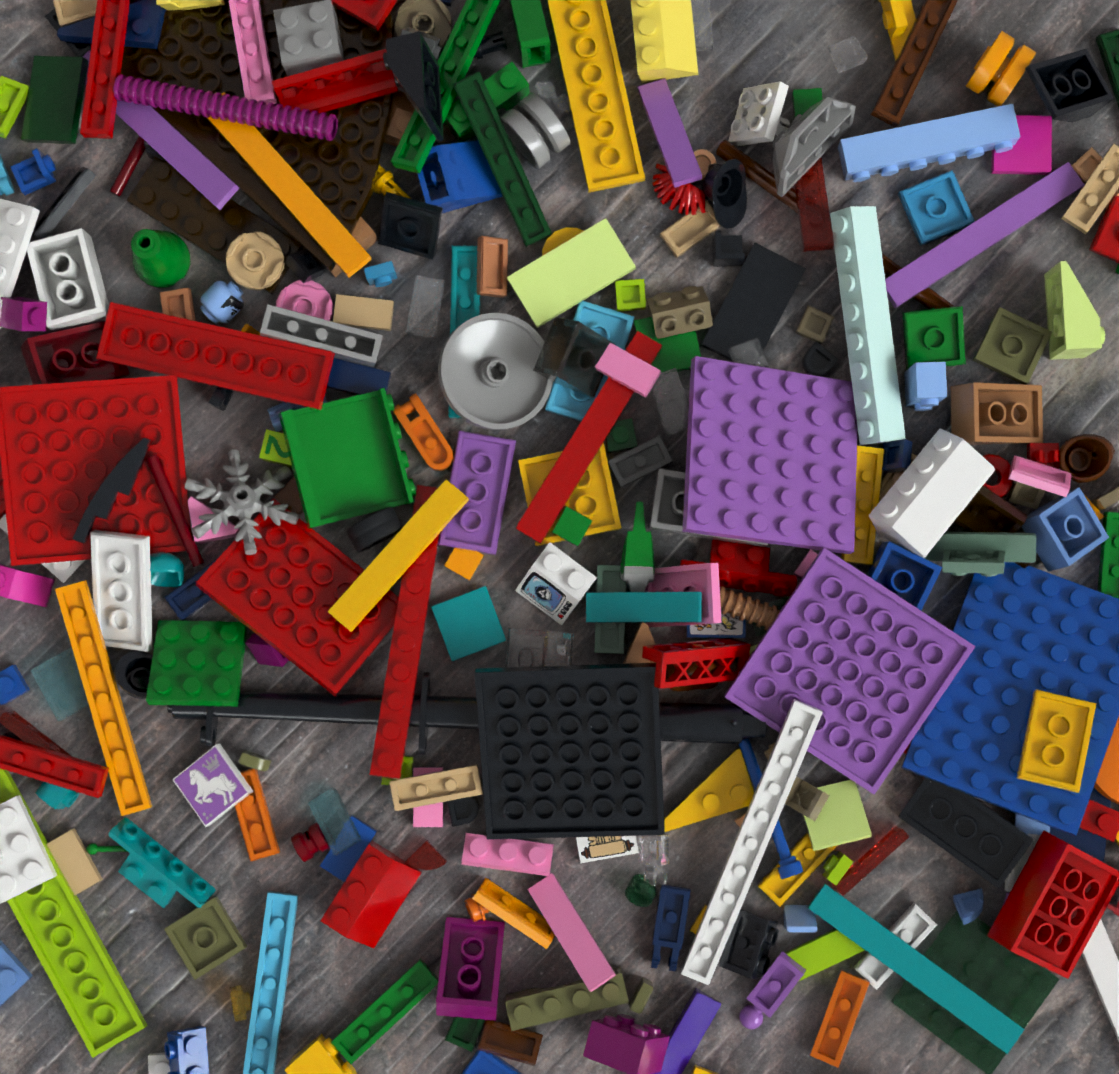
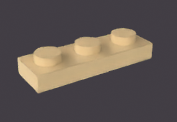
M1113 144L1061 218L1084 234L1088 233L1119 188V147Z
M478 764L390 781L395 811L483 794Z

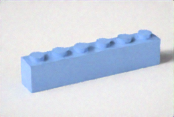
M1008 104L841 139L838 145V152L844 180L853 179V182H862L868 180L870 175L881 173L882 176H891L898 173L899 169L910 167L911 171L927 167L928 163L937 161L939 165L954 162L956 157L966 155L968 159L977 158L984 155L985 151L994 149L996 153L1006 152L1013 149V145L1020 138V132L1014 105Z

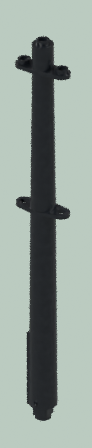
M423 672L421 695H414L409 726L419 727V755H426L428 727L479 729L476 697L430 696V672ZM240 691L238 707L167 705L168 713H172L174 719L206 720V726L201 727L200 742L201 744H206L207 747H213L216 742L218 717L378 725L382 695L337 694L333 696L331 693ZM659 702L661 741L740 744L742 738H765L766 722L760 721L750 713H743L742 708L736 704Z

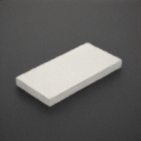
M94 530L90 532L93 605L105 646L149 652L153 649L150 536Z

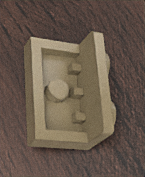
M703 286L685 287L682 291L673 293L662 292L654 297L646 298L657 339L713 326L710 302Z

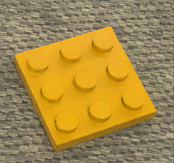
M604 443L543 542L539 544L535 541L536 547L549 544V542L566 541L552 533L566 506L592 520L584 537L622 529ZM563 451L518 460L528 507Z

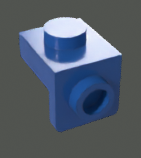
M38 148L32 150L33 157L11 166L19 188L24 195H28L56 182L53 171L56 170L54 162L49 154L44 155Z

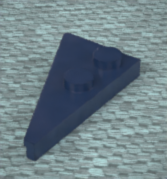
M141 0L130 4L125 47L157 49L166 9L158 6L156 0ZM95 16L58 28L57 36L60 41L92 44Z

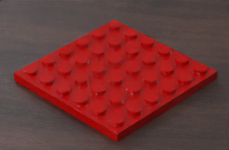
M177 375L0 387V460L11 566L91 559L90 534L85 543L73 540V536L85 510L101 484L120 460L144 437L150 438L151 442L131 494L128 496L118 492L109 518L103 519L96 516L90 532L101 530L150 536V554L186 551L146 461V458L157 454L191 531L188 490L185 489L187 478Z

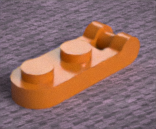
M415 393L408 397L410 400L403 405L397 404L394 406L393 412L427 465L436 471H443L451 466L454 460V453ZM417 410L420 416L410 422L407 415Z

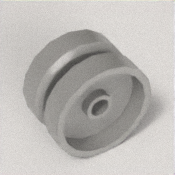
M529 93L519 101L521 113L515 109H510L500 118L515 148L534 168L540 169L550 161L549 149L560 153L570 145V138L562 123L549 106L535 93Z

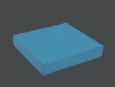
M953 170L898 193L920 246L964 229L975 222Z

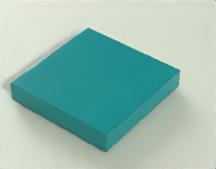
M486 586L431 607L452 662L507 641Z

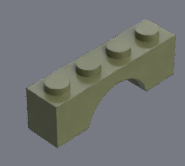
M621 966L612 968L616 976L592 992L588 990L581 979L556 987L530 988L506 994L505 1005L511 1031L629 1003Z

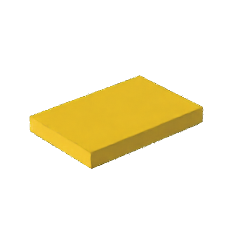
M1035 689L1016 778L1079 793L1097 703Z

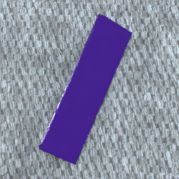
M695 988L668 1035L670 1039L662 1070L653 1074H682L722 1003Z

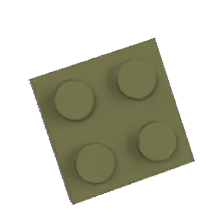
M999 307L972 361L1020 384L1027 385L1052 331Z
M215 896L201 908H196L164 929L194 980L247 947L218 896Z

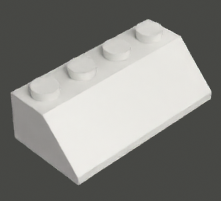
M940 428L872 510L869 517L878 535L925 558L993 474L995 468L963 438Z

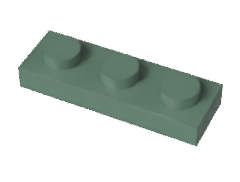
M597 565L596 593L626 592V581H623L620 577V565ZM625 622L595 623L594 653L624 654Z

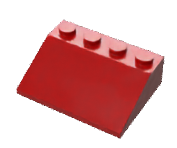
M1043 830L987 936L1009 951L1069 979L1119 885V871Z

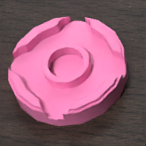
M301 280L293 282L281 290L276 300V307L331 321L333 318L334 304L330 294L321 284L312 280L303 283Z

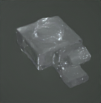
M669 835L638 836L639 863L645 864V885L667 884L668 876L663 865H669Z

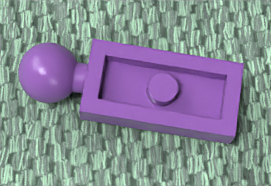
M782 951L746 998L753 1005H747L741 1010L739 1015L741 1024L747 1029H756L763 1022V1013L771 1018L804 975L806 969Z

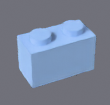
M916 362L904 372L906 407L914 406L915 411L932 410L933 406H938L939 402L947 398L946 362Z

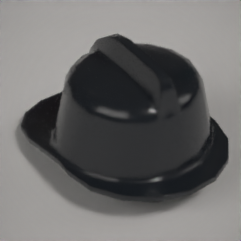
M730 159L723 164H710L703 180V192L706 198L713 203L715 219L720 226L726 229L737 226L743 219L747 209L746 172L743 163L737 159Z
M139 651L130 652L122 656L115 666L117 683L128 695L134 698L146 699L153 658L152 654Z

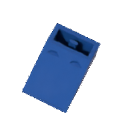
M478 141L433 146L420 174L417 173L425 203L443 208L442 213L503 197Z

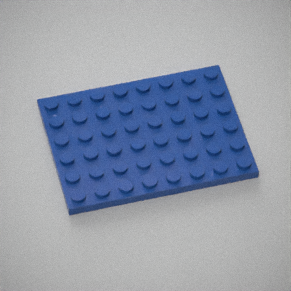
M1005 562L1004 574L992 577L982 576L980 573L973 574L952 631L976 647L911 740L901 768L1072 836H1077L1119 717V599L1031 566L1023 568L1015 562ZM1035 689L1097 703L1079 793L1016 778Z

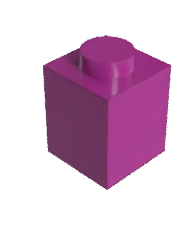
M1 297L0 327L17 331H46L47 302L26 297Z

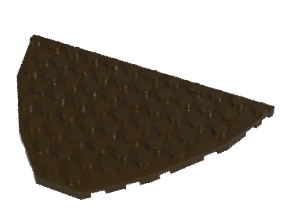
M224 0L225 5L184 11H165L157 49L124 46L121 74L126 77L133 76L135 79L139 77L143 80L150 79L152 82L159 81L161 84L166 82L169 85L176 84L178 87L185 86L187 89L192 87L196 91L198 89H202L204 92L212 91L213 94L216 92L222 94L224 92L231 97L234 95L238 96L239 99L245 97L229 0ZM260 0L273 80L287 77L281 62L273 10L324 0ZM333 5L338 19L344 60L386 49V39L393 38V20L391 15L387 16L377 31ZM393 93L327 111L328 116L335 114L338 120L337 133L332 141L326 140V137L318 139L317 135L311 138L308 134L301 136L299 132L292 134L290 130L285 133L281 129L279 131H275L273 128L265 129L264 125L261 128L255 126L350 234H352L374 190ZM276 95L277 103L274 104L275 106H276L277 104H280L277 95ZM159 106L153 108L330 272L334 269L336 263L206 117H203V115L196 116L194 113L186 114L185 111L183 113H179L176 110L170 111L168 108L163 110Z

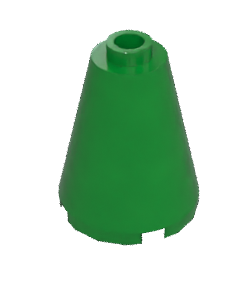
M142 229L132 237L133 267L138 277L147 285L156 288H169L187 275L191 265L190 252L185 242L178 235L169 231Z

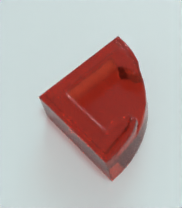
M426 840L405 862L416 869L432 870L443 866L447 860Z

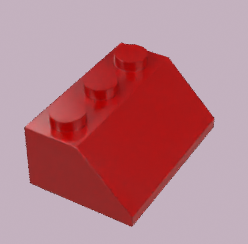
M372 840L367 845L320 921L348 939L375 948L422 871Z

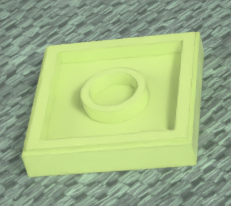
M850 779L817 787L830 796L815 821L803 815L813 851L872 836L860 794L854 781Z

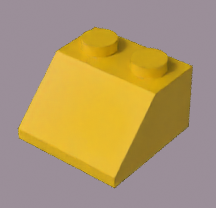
M323 1034L319 1035L294 1055L284 1069L287 1074H357L355 1068L348 1061L344 1063L337 1054L339 1051L331 1043L332 1039L329 1037L326 1039Z

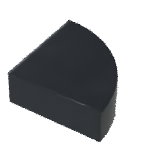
M217 387L209 404L222 411L226 410L234 391Z

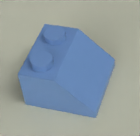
M1080 487L1068 492L1067 497L1060 496L1039 507L1028 515L1025 523L1021 526L1025 533L1036 534V552L1048 572L1070 566L1109 538Z

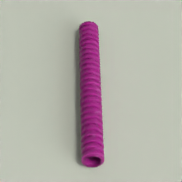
M123 74L118 75L113 86L114 97L117 101L124 100L127 103L133 101L134 104L150 105L153 108L159 106L163 110L168 108L170 111L176 110L179 113L185 111L186 114L194 113L196 116L203 115L206 118L211 116L213 119L220 117L222 121L229 119L232 123L237 121L239 124H245L246 122L248 126L255 124L258 128L264 125L265 129L273 128L275 131L281 129L285 133L290 130L292 134L299 132L301 136L308 134L311 138L317 135L318 139L326 137L328 141H332L335 138L338 129L336 115L330 114L328 116L326 112L319 114L318 111L313 110L310 113L308 109L301 111L299 107L292 109L288 105L283 107L282 104H277L275 106L272 102L266 104L262 100L257 103V100L250 99L248 101L246 97L239 99L235 95L231 97L229 94H224L222 96L219 92L213 94L212 91L204 92L202 89L196 91L192 87L187 89L185 86L178 87L176 84L169 85L166 82L161 84L159 81L152 82L150 79L143 80L139 77L135 79L133 76L126 77Z

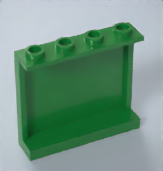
M385 388L323 403L321 410L305 407L279 413L308 528L414 502L412 496H416L415 485L412 478L408 479L405 468L409 467V462L405 450H400L398 440L402 439L401 430L398 422H393L391 411H394V403L391 394H386Z

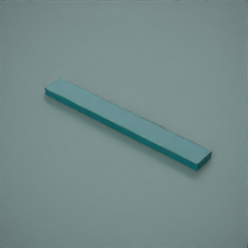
M825 883L808 905V909L1006 1054L1009 1053L1025 1030Z

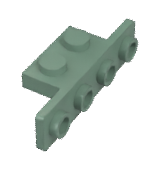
M945 532L924 559L928 561H942V573H950L954 576L980 573L982 576L992 577L1004 574L1005 562L1034 563L1036 561V534Z

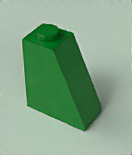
M509 0L523 68L551 63L550 39L541 1Z

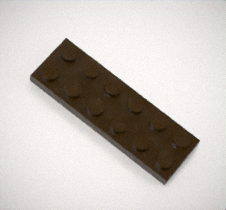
M156 157L127 199L131 205L225 265L226 252L229 245L239 235L250 232H263L270 235L280 245L284 255V269L280 278L272 286L264 289L271 295L289 270V266L285 263L288 256L303 249L297 241L231 199L219 210L171 164Z

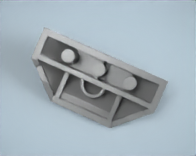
M826 97L812 105L803 115H797L785 133L781 132L778 134L772 145L774 148L772 162L777 195L783 197L852 126L856 109L855 105Z

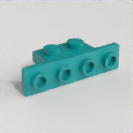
M123 818L108 833L110 838L130 853L118 872L162 908H165L170 903L177 891L198 908H201L215 893L216 889L128 818Z

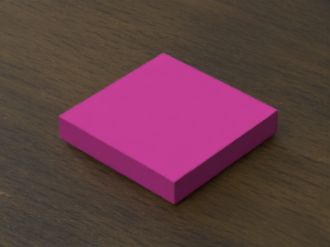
M1016 115L1020 138L1013 145V149L996 153L995 149L992 150L991 174H1050L1052 172V117Z

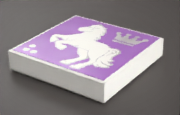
M220 743L214 745L172 779L205 827L212 825L253 792Z

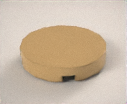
M263 232L244 233L230 243L226 252V266L229 275L239 286L248 290H262L272 286L280 278L284 269V255L280 245L270 235Z

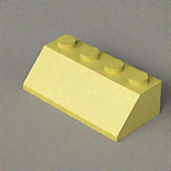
M631 0L637 72L641 82L647 83L663 78L668 80L699 75L691 0Z

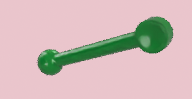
M95 843L88 844L86 848L87 853L90 855H94L97 852H128L122 846H97Z

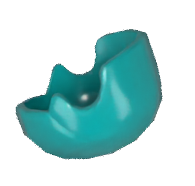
M151 553V585L160 587L181 586L185 574L183 562L171 553Z

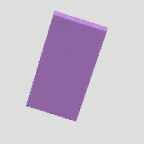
M464 431L458 432L449 482L465 494L469 501L440 532L439 546L496 555L516 440Z

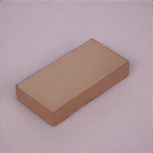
M480 236L477 239V295L504 298L507 296L508 239Z

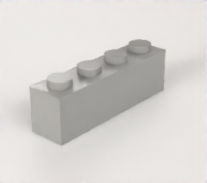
M267 304L260 330V336L332 351L335 353L334 358L372 368L376 364L383 337L380 334Z

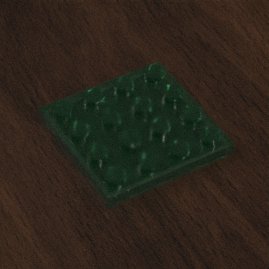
M956 911L924 956L1022 1028H1025L1060 979L1046 968L1009 951L989 938L987 935L991 927L978 917L974 921L963 925L959 913ZM907 980L891 1000L896 1006L986 1074H992L1006 1055L1005 1052Z

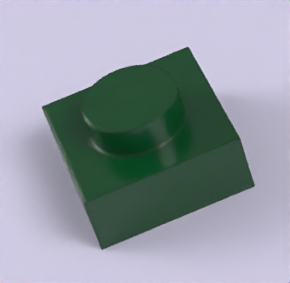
M632 418L617 421L606 438L609 453L637 447Z

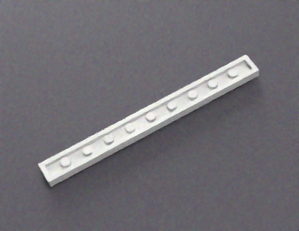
M793 699L681 968L682 975L706 985L710 984L823 711L821 709Z

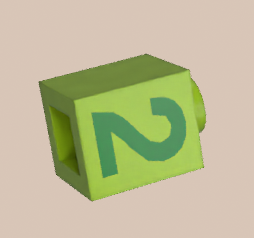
M266 429L259 458L266 462L292 468L284 434Z

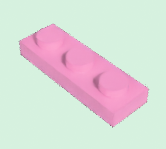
M466 833L461 862L462 865L550 876L554 844L517 839L487 840V835Z

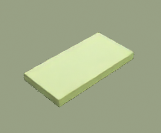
M605 218L509 275L507 280L534 325L538 328L636 269V266Z

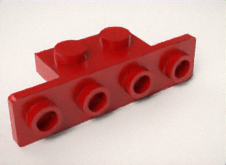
M712 539L709 563H718L720 587L742 589L747 592L770 593L780 597L791 596L797 584V576L769 572L770 548ZM690 560L680 561V566L704 564V562Z

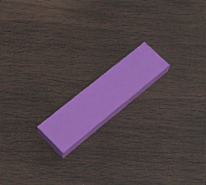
M663 78L638 86L639 96L674 188L701 180V170L666 79Z

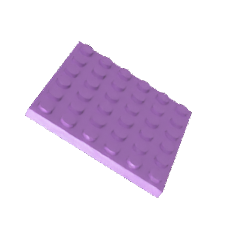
M699 356L692 358L682 532L821 550L825 547L831 552L853 553L855 541L858 428L852 382Z
M823 547L724 694V697L760 721L766 722L768 726L779 733L793 699L821 709L823 713L807 751L875 795L976 646Z

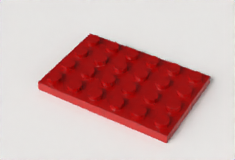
M272 499L274 500L272 506L281 504L276 499ZM259 513L253 520L259 524V526L253 527L262 536L261 539L254 538L257 552L253 555H246L243 539L238 542L234 540L197 580L196 586L333 696H336L394 628L399 597L389 590L356 628L350 632L330 615L328 610L362 574L364 569L315 530L308 528L307 524L300 518L296 525L280 519V525L278 526L269 516H267L265 521L262 514Z

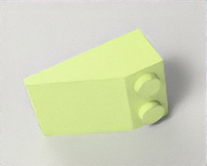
M1060 261L1044 274L1048 330L1052 331L1048 340L1050 360L1085 358L1102 348V344L1105 341L1104 327L1100 326V317L1067 261Z

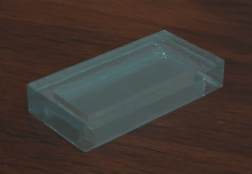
M335 788L329 789L308 803L333 855L342 853L362 840Z

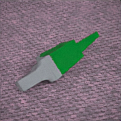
M636 502L633 531L627 532L624 540L620 566V577L623 581H626L630 592H645L648 583L653 582L655 578L653 541L651 532H646L643 502Z

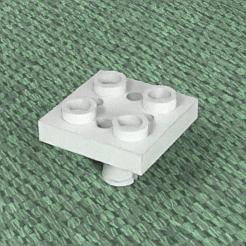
M779 81L743 88V92L739 97V106L735 120L731 125L728 142L736 147L771 142L774 140L775 134L778 136L781 132L785 133L789 128L782 126V124L790 126V122L780 115L789 86Z

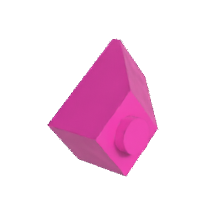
M0 564L1 597L47 607L55 579Z

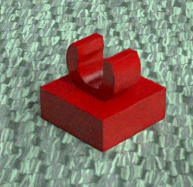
M1059 443L1027 444V459L1059 469Z

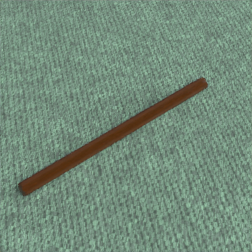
M727 140L720 143L716 150V154L725 161L730 159L741 161L748 178L833 239L831 217L829 214L793 188L783 197L777 195L774 174ZM882 254L886 278L902 269V267ZM929 287L913 297L928 309L954 306Z

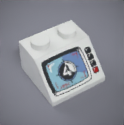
M549 542L515 591L562 626L596 581L597 577Z

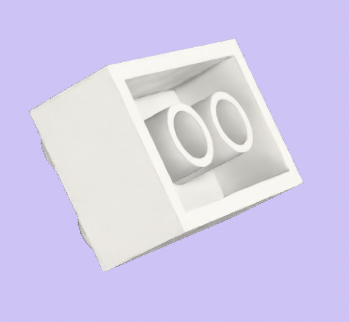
M80 228L29 242L27 253L39 300L47 302L46 327L53 332L105 321L109 303L92 237Z

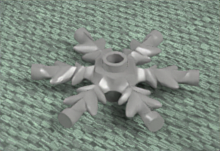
M233 449L228 452L230 466H223V469L231 476L225 479L234 484L231 490L223 491L220 483L215 487L208 478H204V484L190 478L187 479L185 489L199 492L195 497L196 499L211 498L210 503L217 500L224 502L222 510L213 508L211 511L214 514L199 516V519L204 522L196 525L191 531L197 539L210 529H212L213 534H217L221 523L223 522L227 526L228 517L234 516L240 520L234 527V529L240 528L235 541L238 542L243 539L245 554L253 555L257 552L254 538H262L261 534L253 527L259 526L257 522L251 520V516L254 513H261L265 521L267 516H269L278 526L280 525V519L296 525L299 519V514L285 511L288 504L272 506L274 500L265 504L260 501L262 494H273L270 491L271 489L284 488L285 485L280 483V481L288 478L292 473L287 466H283L273 475L270 470H267L263 480L261 481L257 477L256 486L250 488L244 483L250 477V475H244L249 463L241 464L239 450Z

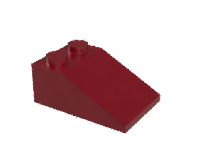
M105 321L26 338L21 346L33 385L119 379L128 376L130 373L127 366L96 359Z

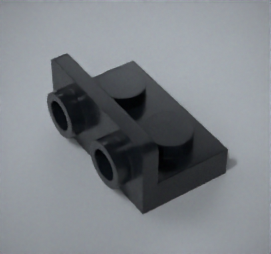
M740 909L725 945L719 966L750 979L761 978L767 972L770 964V958L768 957L770 947L775 944L778 938V921L766 919Z

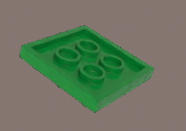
M158 620L146 696L148 705L238 707L248 627L242 622Z

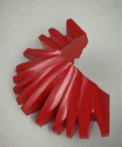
M656 164L655 168L663 173L653 175V180L656 181L652 184L653 186H658L654 189V192H660L657 198H662L660 202L663 205L673 199L669 209L673 210L680 204L678 211L680 214L685 210V215H688L691 209V215H696L698 205L702 214L706 212L705 194L702 190L691 183L674 188L667 167Z

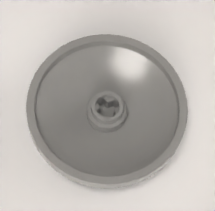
M486 313L465 321L447 338L439 357V383L447 403L463 420L486 430H506L526 423L543 408L553 384V363L546 343L528 323L509 314Z

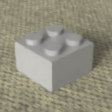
M331 0L273 10L281 62L287 76L344 61L338 19Z

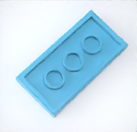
M586 301L578 303L545 411L582 421L608 379V376L597 371L595 366L609 343L625 350L634 322V316Z

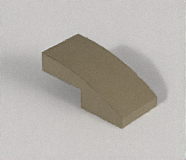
M796 776L785 804L815 821L830 795Z

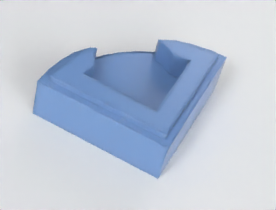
M982 888L953 895V902L963 925L974 921L982 912L984 905Z

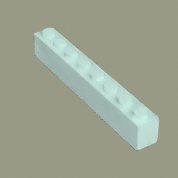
M850 206L830 213L859 443L860 445L906 439L876 206Z

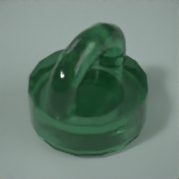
M642 874L634 875L625 889L627 899L632 904L640 907L650 906L656 895L654 883Z

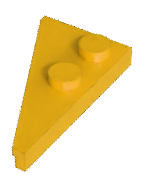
M740 748L735 749L720 766L716 767L703 782L664 818L665 832L750 805L754 790Z

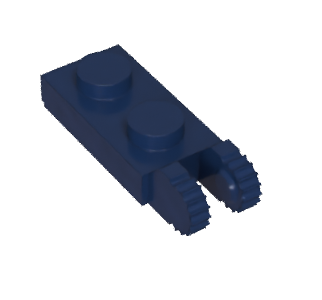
M660 885L652 938L653 950L650 968L657 969L660 964L661 946L672 948L668 960L669 971L676 972L679 950H682L690 888Z

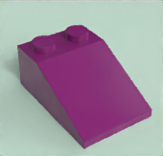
M446 917L436 997V1015L496 1021L505 922L489 920L473 922L472 919Z

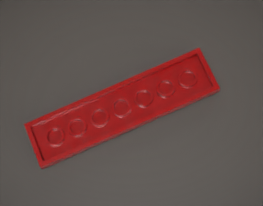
M110 302L96 359L163 375H177V378L321 410L335 353Z

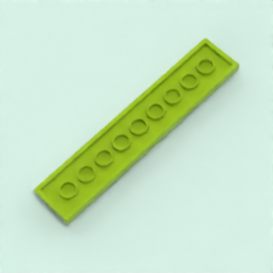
M0 768V804L15 796H21L58 875L7 902L92 1058L148 1025L77 895H74L55 861L47 846L46 838L9 771Z

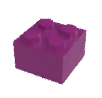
M620 1013L617 1014V1017L605 1015L604 1019L592 1020L583 1057L627 1074L658 1073L662 1070L670 1036L660 1033L661 1028L648 1023H644L642 1026L634 1023L635 1018Z

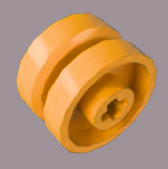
M1003 31L1000 32L992 46L988 45L973 68L975 72L966 84L967 88L979 94L984 91L990 80L993 81L994 85L987 94V100L997 107L1002 106L1026 71L1025 68L1029 66L1037 53L1026 45L1018 47L1010 59L1007 55L1014 45V38Z

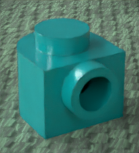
M43 782L35 792L39 798L54 809L70 807L79 796V793L46 782Z

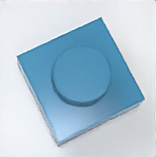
M392 261L364 268L366 279L370 286L374 284L375 287L387 286L392 283L393 279H397Z

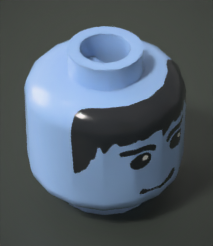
M221 280L216 281L201 296L202 306L200 309L215 324L218 322L228 323L244 307V302L240 297L243 291L232 281L228 284Z

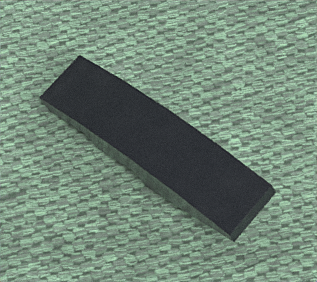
M144 437L120 460L104 480L85 510L73 540L85 543L96 516L103 519L109 518L118 492L128 496L131 494L151 442L150 438Z

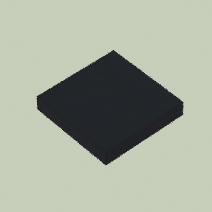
M386 192L383 199L378 244L433 260L437 249L443 208Z

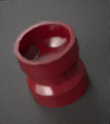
M318 822L309 826L308 831L304 833L298 832L291 836L292 844L303 862L312 859L316 852H324L331 848L330 840Z

